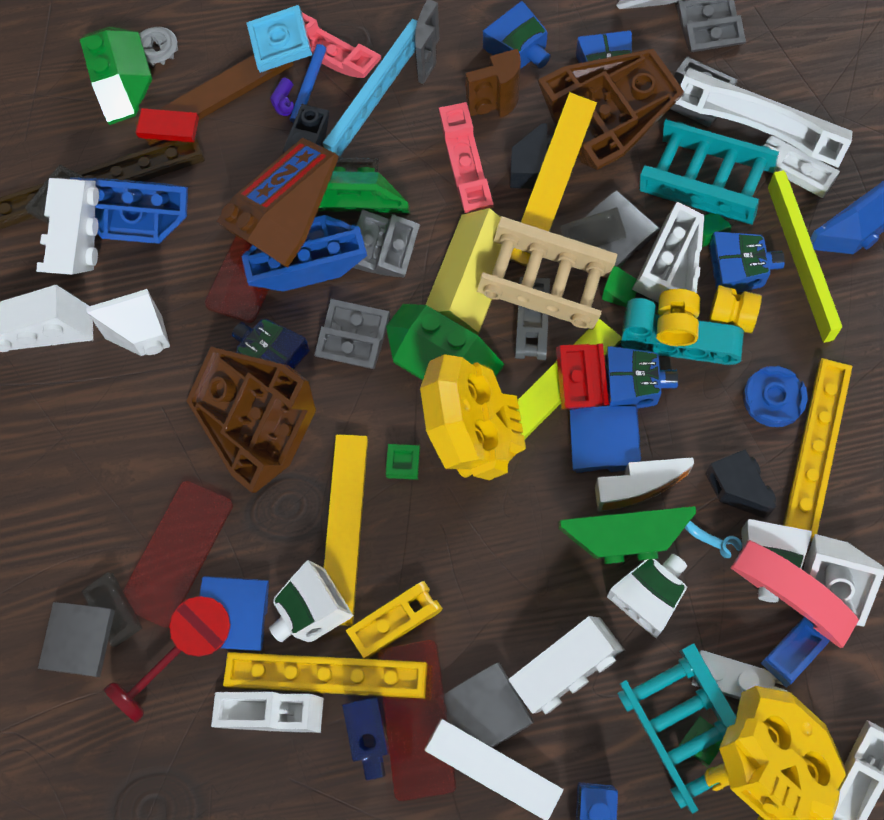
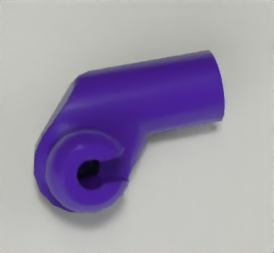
M281 78L270 98L275 111L281 116L290 115L294 109L293 101L290 102L287 97L293 87V83L287 78Z

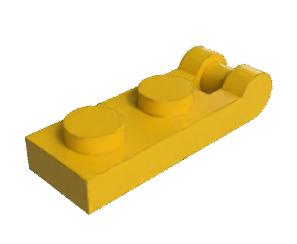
M425 581L416 584L346 630L363 659L370 658L443 610L437 600L434 601L428 593L430 589ZM418 600L422 608L414 612L409 604Z

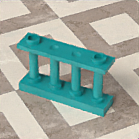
M666 119L663 128V141L667 142V146L656 168L644 166L640 174V191L753 225L759 204V199L754 198L753 194L763 171L775 172L779 151L772 150L767 146H758L691 127L682 122ZM679 146L695 150L684 176L668 172ZM707 154L723 159L715 180L711 185L696 180ZM735 162L752 167L741 193L724 189Z
M694 643L679 651L682 656L678 660L679 664L633 689L625 680L620 683L622 691L617 693L626 711L629 712L633 709L674 782L675 787L671 788L670 791L680 809L687 806L692 814L698 811L692 798L709 790L714 785L710 787L707 785L705 775L684 785L674 766L723 740L727 727L734 725L736 721L733 710ZM685 676L688 679L694 677L700 688L695 691L696 696L652 720H648L639 701ZM702 708H705V710L711 708L718 719L717 722L713 723L715 727L668 753L666 752L656 733Z

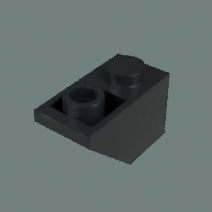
M301 104L284 146L283 154L301 138L324 148L323 142L327 134L329 110Z
M541 123L512 147L510 188H534L553 135H547V123Z
M746 449L715 461L708 467L705 475L720 502L762 518L769 516L776 508V497L770 486H765L760 477L761 471L757 461L748 455Z

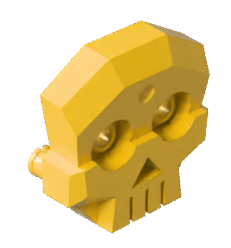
M446 354L429 361L420 387L426 432L445 469H457L464 478L473 475L486 480H492L508 473L509 461L517 453L526 449L524 435H521L523 428L522 424L519 423L521 417L520 412L517 411L519 409L517 396L503 394L493 370L478 362L471 364L463 357Z
M754 686L741 692L735 724L727 727L719 748L724 763L706 770L705 781L709 787L714 785L712 787L714 791H719L730 785V789L759 814L757 820H833L840 792L837 789L845 778L846 771L826 724L791 692Z

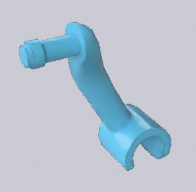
M691 521L685 527L696 539L718 548L724 558L731 557V552L726 548V544H732L738 551L742 549L741 540L735 536H728L721 540L700 529Z

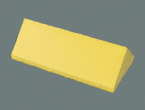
M490 208L461 215L426 302L427 306L477 335L480 333L492 299L484 294L477 292L483 272L492 275L501 248L500 243L494 242L501 217Z

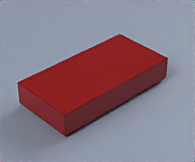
M141 108L136 134L138 138L194 143L199 117L194 112Z

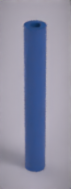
M317 44L290 116V121L293 123L301 104L307 105L325 56L327 48L321 44Z

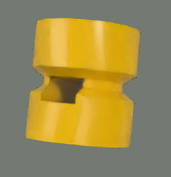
M718 285L708 322L732 324L742 328L745 333L751 334L759 314L762 295L746 291L738 295L736 289Z
M670 289L660 294L658 303L660 318L657 321L656 335L658 341L670 346H688L697 342L699 321L697 318L700 312V297L697 293L687 289Z

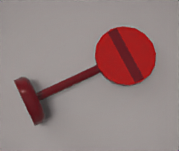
M204 596L189 598L177 607L171 618L170 634L176 646L129 692L114 682L107 685L103 691L121 711L137 723L143 717L144 710L134 698L181 651L190 656L202 657L211 655L219 650L229 636L231 627L229 614L223 605L213 598Z

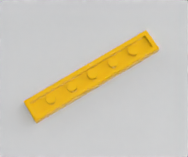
M569 92L521 223L550 231L597 102ZM514 248L509 261L527 267L531 254Z
M821 358L818 364L783 526L812 531L811 542L819 528L852 371L851 365Z
M336 435L324 568L354 615L368 437ZM354 616L341 625L353 626Z
M228 652L223 686L237 689L425 699L428 664L415 661Z

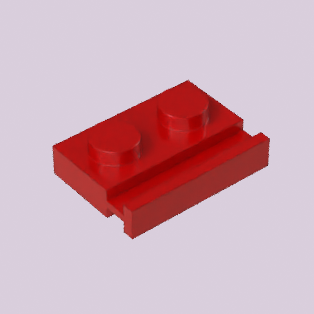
M603 343L597 345H560L556 347L561 409L609 406Z

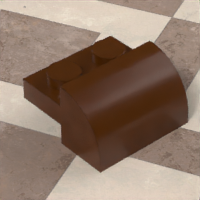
M518 49L490 56L489 67L466 73V102L470 116L483 115L496 109L499 117L502 118L514 110L519 100L521 58Z

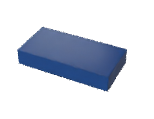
M803 617L761 662L786 688L795 681L830 642V640L813 629L814 625L806 617Z

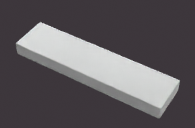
M440 719L424 748L426 752L543 820L550 818L564 790L443 719Z

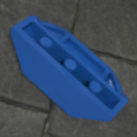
M70 177V179L96 181L99 201L95 206V218L98 220L97 234L102 239L160 244L187 218L188 187L119 179Z
M884 181L814 230L810 238L814 250L854 254L863 247L867 250L873 246L880 238L879 235L884 232Z
M323 215L314 218L305 243L288 268L269 257L254 245L241 257L248 285L283 292L342 277L367 256L360 227L351 226L341 220Z

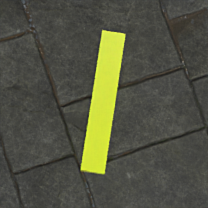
M784 170L774 172L768 186L772 202L823 343L834 341L842 328L841 321L787 174Z
M598 319L594 329L589 328L573 345H597L603 343L605 359L607 347H617L621 343V336ZM557 361L518 399L519 409L517 411L520 412L521 421L519 423L522 424L523 433L521 435H524V440L561 404Z

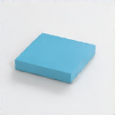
M299 5L246 22L256 65L260 73L312 55Z

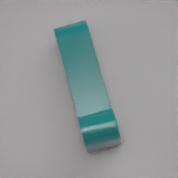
M635 298L628 301L622 328V348L655 352L661 356L726 365L741 362L744 330L742 328L728 324L699 321L697 342L688 346H670L661 343L656 338L657 321L660 316L655 314V303L644 298Z

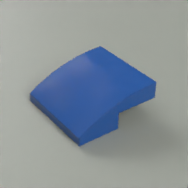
M599 406L570 410L573 470L576 473L608 469L610 472L624 471L629 462H641L638 409L636 406Z
M210 576L202 578L199 596L215 599L223 605L229 614L231 625L229 636L221 648L255 651L263 649L264 621L268 610L269 580Z

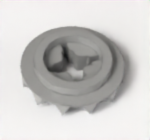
M151 27L140 33L147 61L152 67L156 63L164 65L165 60L174 59V52L178 51L177 38L171 30L164 27ZM154 41L160 47L158 52L153 49Z

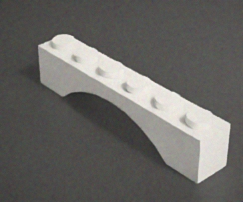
M691 68L687 70L680 85L684 90V95L675 103L700 114L729 119L759 129L791 144L812 158L838 168L852 141L851 130Z

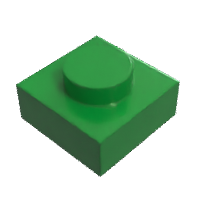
M388 444L386 478L418 480L420 445Z
M699 716L679 746L714 726ZM722 740L698 752L693 757L708 767L719 753Z

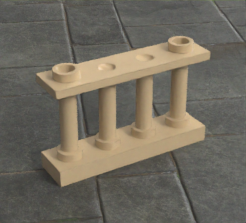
M501 216L494 242L501 244L500 252L492 275L482 273L477 292L484 294L490 299H501L571 322L579 328L594 329L602 312L601 310L591 308L600 277L608 279L618 254ZM514 248L531 254L521 284L504 279ZM542 258L559 263L551 294L533 289ZM571 267L588 273L580 304L562 298Z

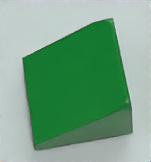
M709 213L704 215L702 248L710 245L714 232L730 233L732 228L730 223L719 214Z
M614 266L605 285L602 300L627 307L628 301L636 296L637 292L632 290L637 279L619 267Z

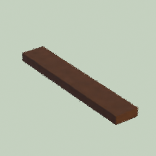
M252 55L158 110L194 112L198 114L200 120L292 67L294 64L290 62L260 73L255 57ZM145 139L150 147H153L159 144L160 142L164 141L156 139Z

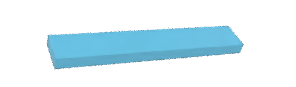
M411 19L323 142L325 149L336 153L340 157L415 52L417 20Z

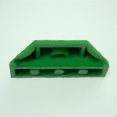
M109 26L83 35L80 38V43L91 84L108 124L111 125L135 117L139 110L138 106L144 99L153 79L139 32Z
M335 167L317 211L361 212L365 210L371 213H410L409 204L380 172H375L374 168L369 167L357 168V172H346V169L343 167Z
M402 304L386 326L393 363L421 380L424 378L429 361L444 354L463 357L471 364L478 362L493 370L495 377L498 376L504 367V363L478 335L427 305Z
M696 507L560 520L557 523L560 531L594 558H604V564L625 562L624 555L637 554L638 561L658 559V552L668 550L696 514Z

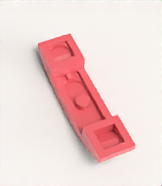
M302 12L312 55L317 44L327 48L322 61L323 65L348 76L365 78L382 59L380 54L361 44L353 47L320 29L316 19Z
M467 102L440 107L439 115L445 144L464 213L493 207L487 178L485 179L473 134V124Z
M751 540L746 542L731 566L732 570L754 586L766 588L814 623L813 629L839 648L845 646L859 621L853 611L823 584L790 561Z

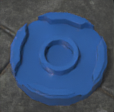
M766 366L748 379L743 391V401L749 415L760 424L769 427H785L794 423L804 412L808 395L803 381L800 382L794 372L780 366Z

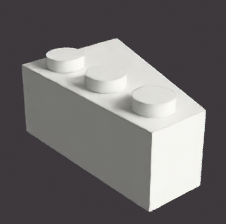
M49 178L44 216L49 217L48 234H41L40 244L46 245L44 263H37L36 272L73 275L94 270L98 260V252L94 248V238L98 233L95 206L99 201L96 181Z
M676 202L666 217L632 290L658 303L660 294L670 289H687L697 293V282L700 276L699 255L702 250L703 214Z
M58 285L0 301V352L92 341L93 320L86 308L89 305Z
M588 616L508 680L532 714L543 710L546 715L562 703L559 699L569 690L572 694L577 692L589 682L588 676L597 670L601 673L616 661L614 657L625 649L600 617Z

